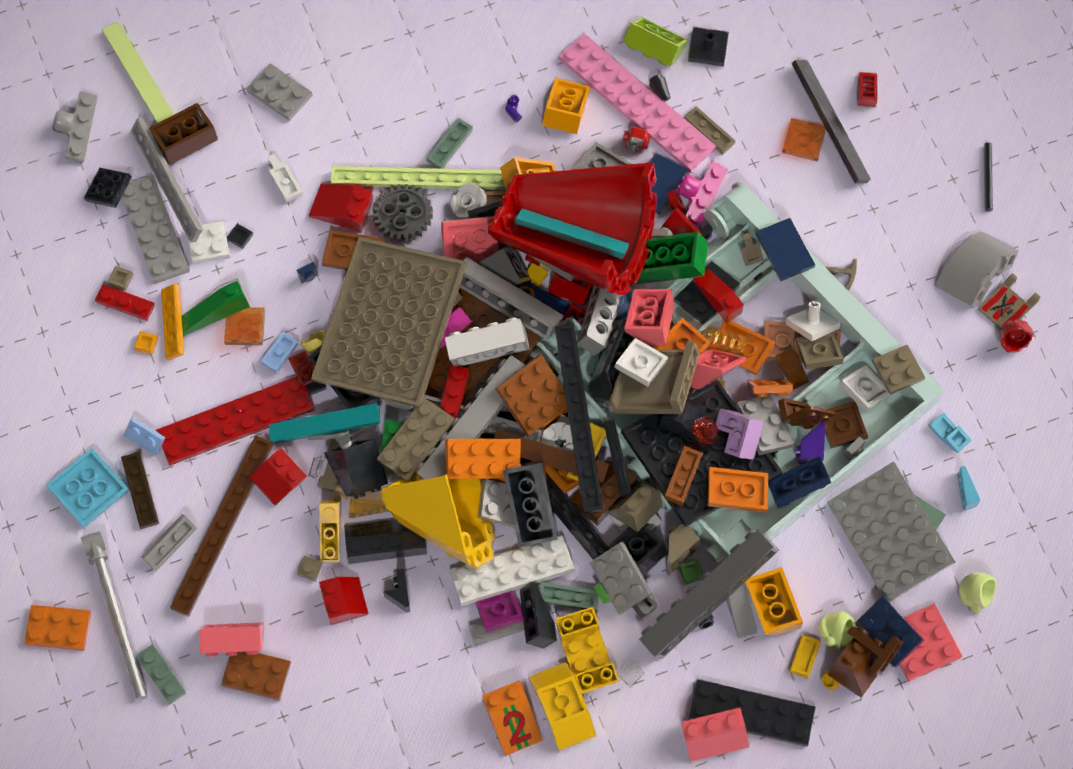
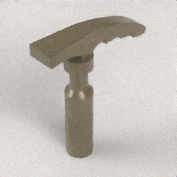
M853 259L851 269L849 267L840 269L838 267L825 266L831 274L845 273V275H850L846 287L849 291L856 276L857 259Z

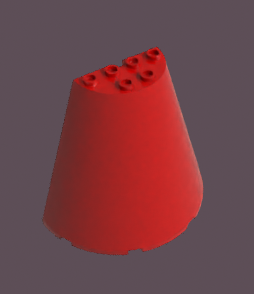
M648 162L514 175L511 182L508 183L505 195L501 198V206L495 211L494 219L488 226V234L503 244L614 295H625L631 290L629 285H635L641 275L649 252L648 248H646L647 240H652L656 212V193L652 192V186L656 183L654 163ZM521 209H525L628 243V250L624 258L620 259L515 224L516 218Z

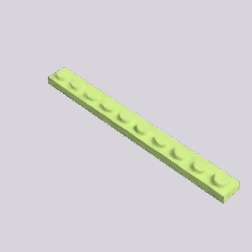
M332 166L331 184L354 185L358 187L392 186L397 188L399 184L401 188H404L405 184H407L408 188L415 186V188L458 189L464 184L473 183L483 190H506L501 170Z

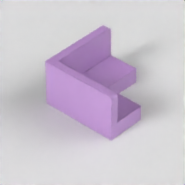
M720 409L715 428L729 433L725 453L739 458L754 459L764 421L735 411Z

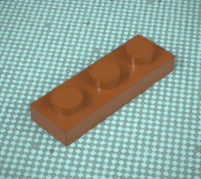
M684 446L664 499L681 506L683 505L703 453Z

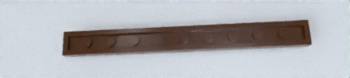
M255 435L170 607L171 610L187 617L190 616L254 486L249 476L267 460L274 446L273 442Z

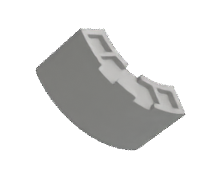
M978 232L965 240L953 253L940 273L935 286L970 306L980 305L986 292L992 285L990 280L995 275L999 276L1007 269L1012 268L1019 251L984 232Z

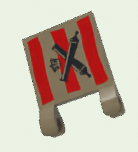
M1013 273L978 308L983 315L1000 329L1013 319L1021 320L1040 299V296L1034 293L1026 302L1011 290L1010 287L1016 283L1018 278Z

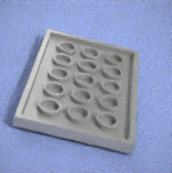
M894 461L827 501V504L882 596L889 602L956 563Z

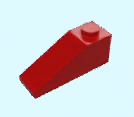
M709 269L705 270L704 276L693 278L694 283L725 323L742 314L744 307L742 301L729 286Z

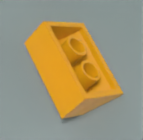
M782 567L750 577L745 582L765 635H781L802 627L803 620Z

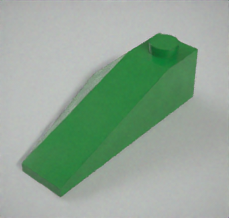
M238 277L218 286L182 315L183 336L250 307Z

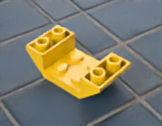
M590 607L556 618L555 622L561 645L581 693L584 694L618 683L619 678L613 662H610L594 608Z
M566 662L529 676L536 696L538 695L551 727V734L558 751L596 737L589 710L577 681Z

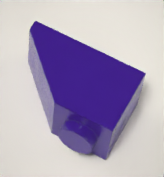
M826 423L818 425L801 439L799 445H796L795 457H798V464L807 463L819 456L824 461Z

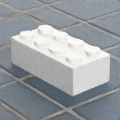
M517 318L507 319L505 323L501 324L497 322L490 323L487 327L481 329L479 327L470 328L465 333L454 332L449 334V337H445L449 359L454 366L459 367L530 350L525 326L521 319Z

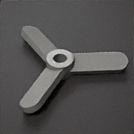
M375 425L334 432L332 435L309 437L308 440L336 439V442L344 450L352 445V437L373 429Z

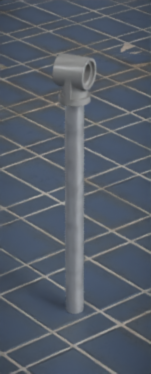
M98 531L81 537V541L86 555H89V564L95 567L135 699L142 700L147 697V693L105 562L108 559L107 553L104 552L106 547L101 532Z

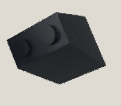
M375 439L354 441L347 449L342 450L341 447H337L324 452V456L346 497L354 496V499L366 496L365 492L370 491L373 493L380 491L381 486L388 484L383 465L377 461L380 454Z

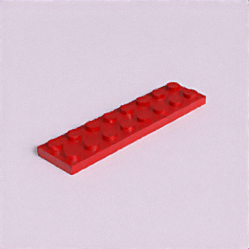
M301 375L156 429V432L165 437L161 446L167 462L171 466L268 429L270 424L289 421L315 410Z

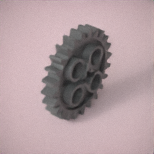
M398 184L396 190L390 186L391 192L384 190V196L378 195L379 201L374 202L376 207H373V213H375L373 214V220H376L374 221L375 227H378L379 233L384 231V237L390 234L391 240L398 237V242L402 238H405V241L408 242V237L415 240L416 234L422 236L421 230L427 232L426 225L431 226L430 219H433V213H431L433 212V207L430 206L431 200H427V194L421 195V189L415 191V186L408 189L407 184H405L404 189H401V186ZM402 200H408L407 203H401ZM388 210H393V211H394L393 213H390V214L386 213V211H388ZM413 213H419L420 215H418V216H413L412 214H413ZM399 223L405 224L403 227L397 226Z

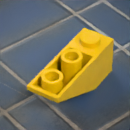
M321 500L319 503L320 561L340 562L341 500Z

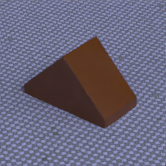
M792 348L775 356L786 380L793 384V390L809 382L804 368Z

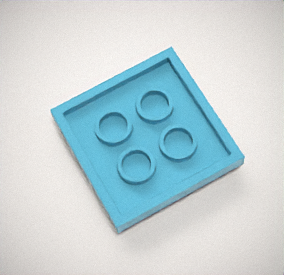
M93 448L89 449L46 484L47 488L83 528L130 491Z

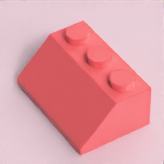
M634 289L625 324V332L648 346H666L674 311L672 289Z
M714 349L700 354L691 387L701 389L711 382L718 380L745 362L746 357Z
M264 622L203 625L199 629L200 653H205L207 657L218 656V653L226 652V656L238 655V652H246V655L258 654V651L263 649Z
M740 707L681 721L690 762L750 747Z

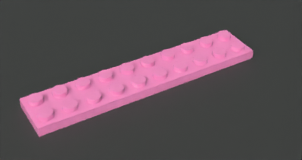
M582 34L559 55V60L634 125L647 130L651 139L690 173L716 149V145L669 105L661 101L655 93L587 35Z

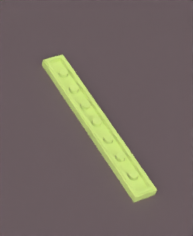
M119 22L103 28L102 31L155 121L159 123L174 115Z

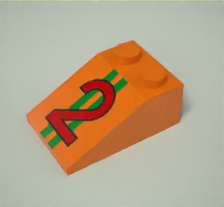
M520 680L482 695V702L505 756L543 741Z

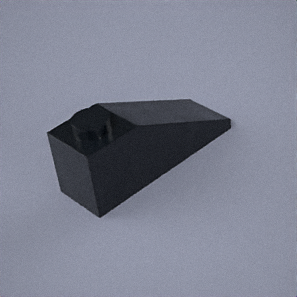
M532 582L519 590L524 618L526 644L544 649L557 641L555 622L536 583Z

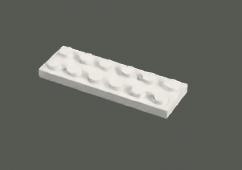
M563 535L558 536V540L528 545L495 555L492 560L477 569L467 564L450 569L461 606L524 588L532 582L537 584L575 572Z

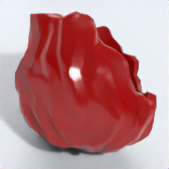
M1013 319L1001 328L999 332L1000 343L1006 352H1020L1023 348L1028 347L1033 337V331L1028 322Z

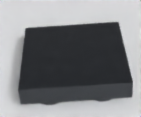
M99 167L84 196V200L116 208L132 176L129 173Z

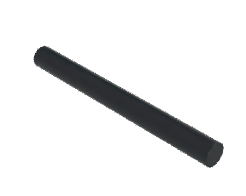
M987 142L984 144L985 211L991 212L993 211L992 143Z

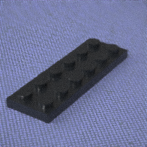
M697 679L688 719L740 707L747 733L808 747L816 706Z

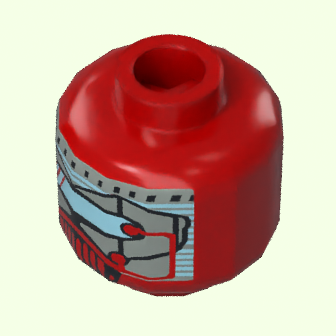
M632 126L629 131L624 132L622 141L625 142L626 149L641 153L644 149L647 150L651 136L648 135L647 130Z

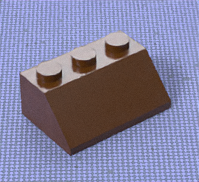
M198 102L149 127L153 138L169 165L218 140L213 124Z
M610 460L605 461V463L609 464L604 483L599 482L604 509L602 512L583 513L580 488L569 499L596 526L607 517V511L622 497L613 461ZM626 469L631 488L636 485L637 477Z

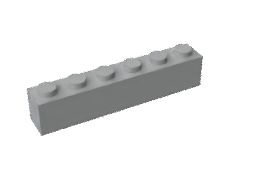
M466 258L463 260L467 263L460 288L506 316L521 319L526 328L546 340L555 333V326L560 325L563 318L562 314L471 259Z

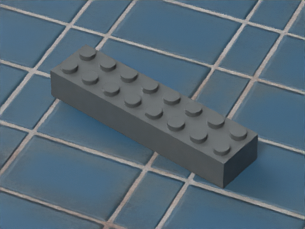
M758 529L756 531L751 530L744 537L746 540L741 545L739 543L730 550L731 554L726 559L723 557L715 564L716 568L711 573L707 571L700 578L701 582L697 586L692 585L686 590L685 593L687 595L680 600L679 598L674 601L670 606L672 609L669 612H663L656 618L657 623L652 627L648 626L642 631L641 634L643 636L639 640L654 657L663 659L780 551L764 532Z

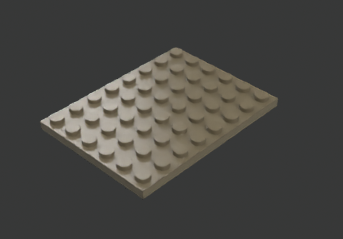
M359 237L311 379L315 382L420 407L467 263L462 260Z

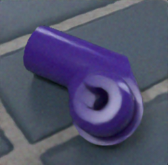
M512 95L507 100L505 111L517 123L522 119V116L517 111L519 97Z

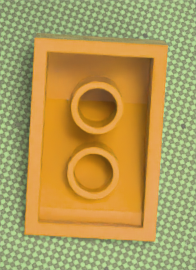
M555 78L545 108L542 126L578 134L591 86Z
M516 157L500 167L506 191L508 183L511 182L514 175L556 171L553 162Z

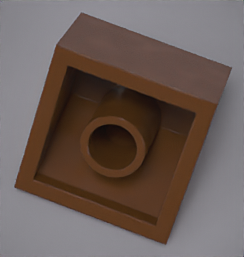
M853 638L833 665L828 676L862 698L878 676V674L870 670L875 662L871 650Z

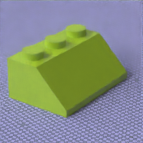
M640 17L630 23L623 43L627 44L628 48L643 52L644 56L655 58L664 66H671L676 63L689 42L688 39L644 17Z

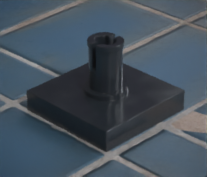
M693 27L688 62L724 67L729 32Z

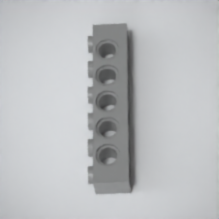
M595 285L593 286L577 339L578 346L593 355L607 348L609 341H607L608 336L613 330L612 323L617 316L616 309L621 302L620 295H614Z

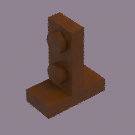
M851 626L847 632L878 655V658L870 668L872 672L878 675L883 674L904 643L899 638L892 636L885 646L881 640L870 638L868 636L869 632L861 626L858 628Z

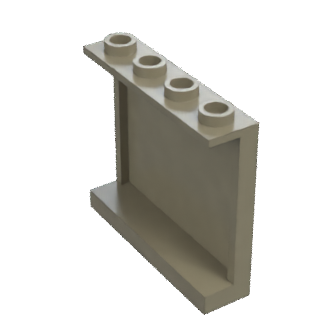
M687 341L685 349L657 350L666 355L668 360L648 387L619 371L618 378L614 382L613 394L610 395L609 399L615 413L682 414L700 355L695 341Z

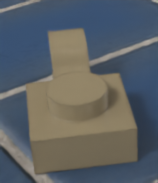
M748 230L740 232L745 246L740 247L744 264L749 266L763 261L758 241L752 242Z

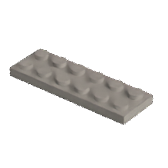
M154 175L129 183L122 199L153 283L157 284L190 272Z

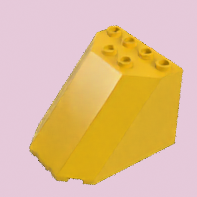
M416 473L410 482L402 478L381 488V497L386 509L400 524L474 569L493 559L492 543L495 542L493 524L491 521L478 518L481 479H448L447 475L418 481Z

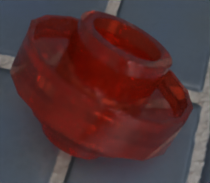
M708 416L696 419L693 430L697 441L703 446L715 443L718 437V427L715 422Z

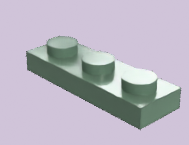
M457 118L427 156L426 161L438 169H443L471 134L473 126Z
M541 582L540 593L545 604L581 610L593 607L594 611L597 612L599 596L596 590Z
M153 644L136 655L169 705L186 694V691Z

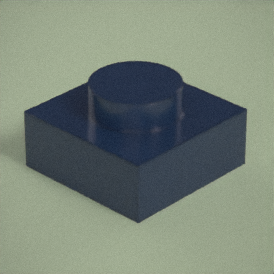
M314 262L296 270L301 284L310 282L318 276L317 267Z

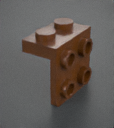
M786 398L778 400L782 423H787L791 426L811 429L815 427V424L826 422L830 417L835 416L833 410L809 406L808 403Z

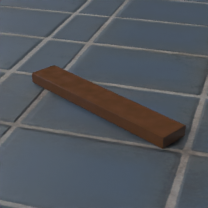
M496 430L494 439H520V457L531 461L543 459L544 465L577 475L574 453L505 431ZM596 460L599 482L604 483L609 464Z

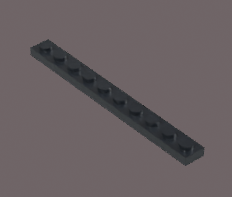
M574 324L555 326L583 513L602 512L604 509Z
M546 472L553 511L593 560L608 551L610 548ZM649 596L632 608L642 619L655 611L658 606Z

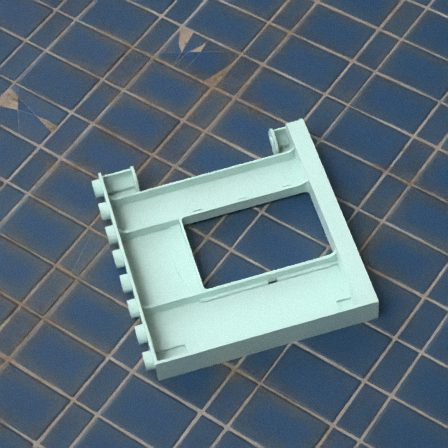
M735 182L730 192L704 211L707 223L718 236L708 245L705 267L713 261L740 283V287L735 291V294L744 304L778 277L756 236V231L778 223L780 220L748 187L740 182ZM746 230L750 232L752 242L758 241L764 259L749 266L744 264L740 247L745 246L740 232ZM808 250L815 263V268L793 276L790 279L811 301L821 303L820 310L840 322L839 330L856 346L851 353L844 357L843 364L833 366L793 399L799 402L804 400L803 403H808L809 406L829 409L855 402L839 385L844 378L867 365L881 380L872 360L902 346ZM760 274L763 275L760 279L755 281L760 276ZM693 278L661 281L652 289H672L674 300ZM674 302L673 315L676 321L679 322L683 318L702 335L706 334L723 320L717 312L701 324ZM566 318L559 326L574 324L577 340L581 326L574 318ZM623 319L613 321V330ZM554 333L548 340L542 337L528 357V360L531 361L537 355H542L564 388ZM577 345L589 422L605 429L604 422L614 420L622 453L631 461L627 465L628 470L637 477L639 483L648 480L656 490L660 491L620 433L623 428L639 421L641 418L637 414H616L615 411L610 413L603 400H594L592 393L589 392L588 384L591 380L588 374L594 372L603 351L593 355ZM918 363L925 376L923 381L891 394L866 412L857 404L868 434V438L864 440V451L860 455L853 457L849 461L844 454L852 443L831 449L825 434L823 463L832 482L831 484L779 508L776 506L768 486V510L766 513L720 508L690 524L688 527L709 547L705 551L709 561L715 566L721 558L724 557L726 559L731 554L730 550L738 543L741 545L746 540L744 537L751 530L756 531L758 529L773 541L938 404L944 389ZM821 422L815 424V427L811 429H804L801 426H791L785 423L795 444L792 448L779 450L775 454L774 460L783 473L802 465L798 464V457H795L796 445H799L801 439L820 425ZM605 436L603 443L609 449L607 436ZM660 492L663 504L662 509L668 512L672 508Z

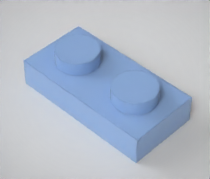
M282 332L261 360V364L278 373L299 345V342Z
M136 418L130 419L124 433L125 437L153 455L159 453L165 439L164 436Z

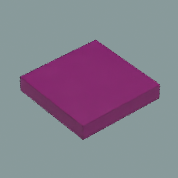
M513 591L475 602L486 633L524 621Z

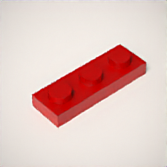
M102 284L95 298V302L147 322L155 307V303L105 284Z
M450 365L440 409L456 420L459 417L469 368Z

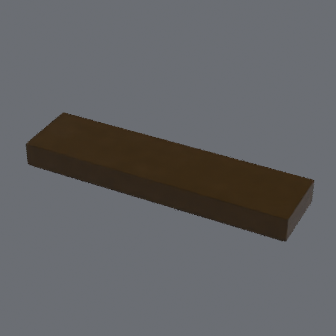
M140 451L122 456L121 460L140 529L160 524Z

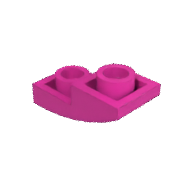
M461 307L450 315L440 348L446 346L445 337H449V334L454 332L461 333L473 322Z

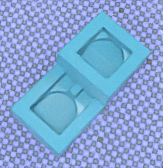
M945 413L940 414L928 425L956 453H959L972 441L960 426L956 427Z

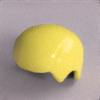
M321 330L315 334L310 333L309 340L307 341L302 338L300 344L308 353L312 354L323 345L327 331Z

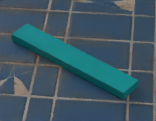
M521 209L515 222L517 225L620 259L624 258L629 246L628 243L525 209Z
M375 403L273 423L269 425L270 441L273 444L381 424L380 406Z

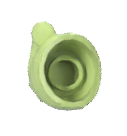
M980 572L971 573L963 578L959 585V597L963 604L971 607L974 613H980L983 608H987L995 594L996 579L992 575Z
M844 611L828 613L819 621L818 632L825 639L827 646L844 649L853 638L847 632L851 626L855 627V622Z

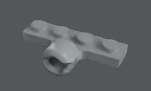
M80 91L74 113L59 110L55 114L52 126L53 131L69 137L65 155L67 160L79 163L84 162L98 97L96 95Z

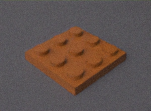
M537 355L495 387L526 436L532 435L567 407L564 388L542 355Z

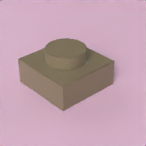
M115 266L108 284L126 291L134 274L132 271Z
M304 556L297 571V576L316 582L323 562Z

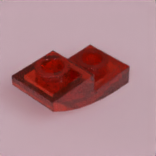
M306 351L289 357L288 360L300 385L304 386L313 382L311 377L314 366L309 360Z

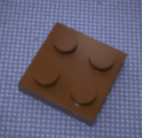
M856 402L829 408V410L835 412V416L830 417L826 422H821L826 423L825 434L831 449L853 443L859 436L863 440L868 438Z

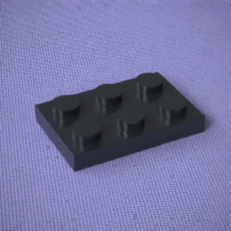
M713 261L705 267V270L709 269L734 292L740 287V283ZM693 280L674 298L676 304L701 324L716 311Z

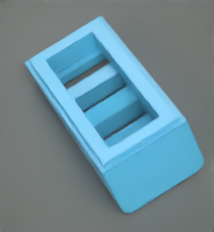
M962 466L958 472L963 510L966 511L977 507L981 499L966 467Z

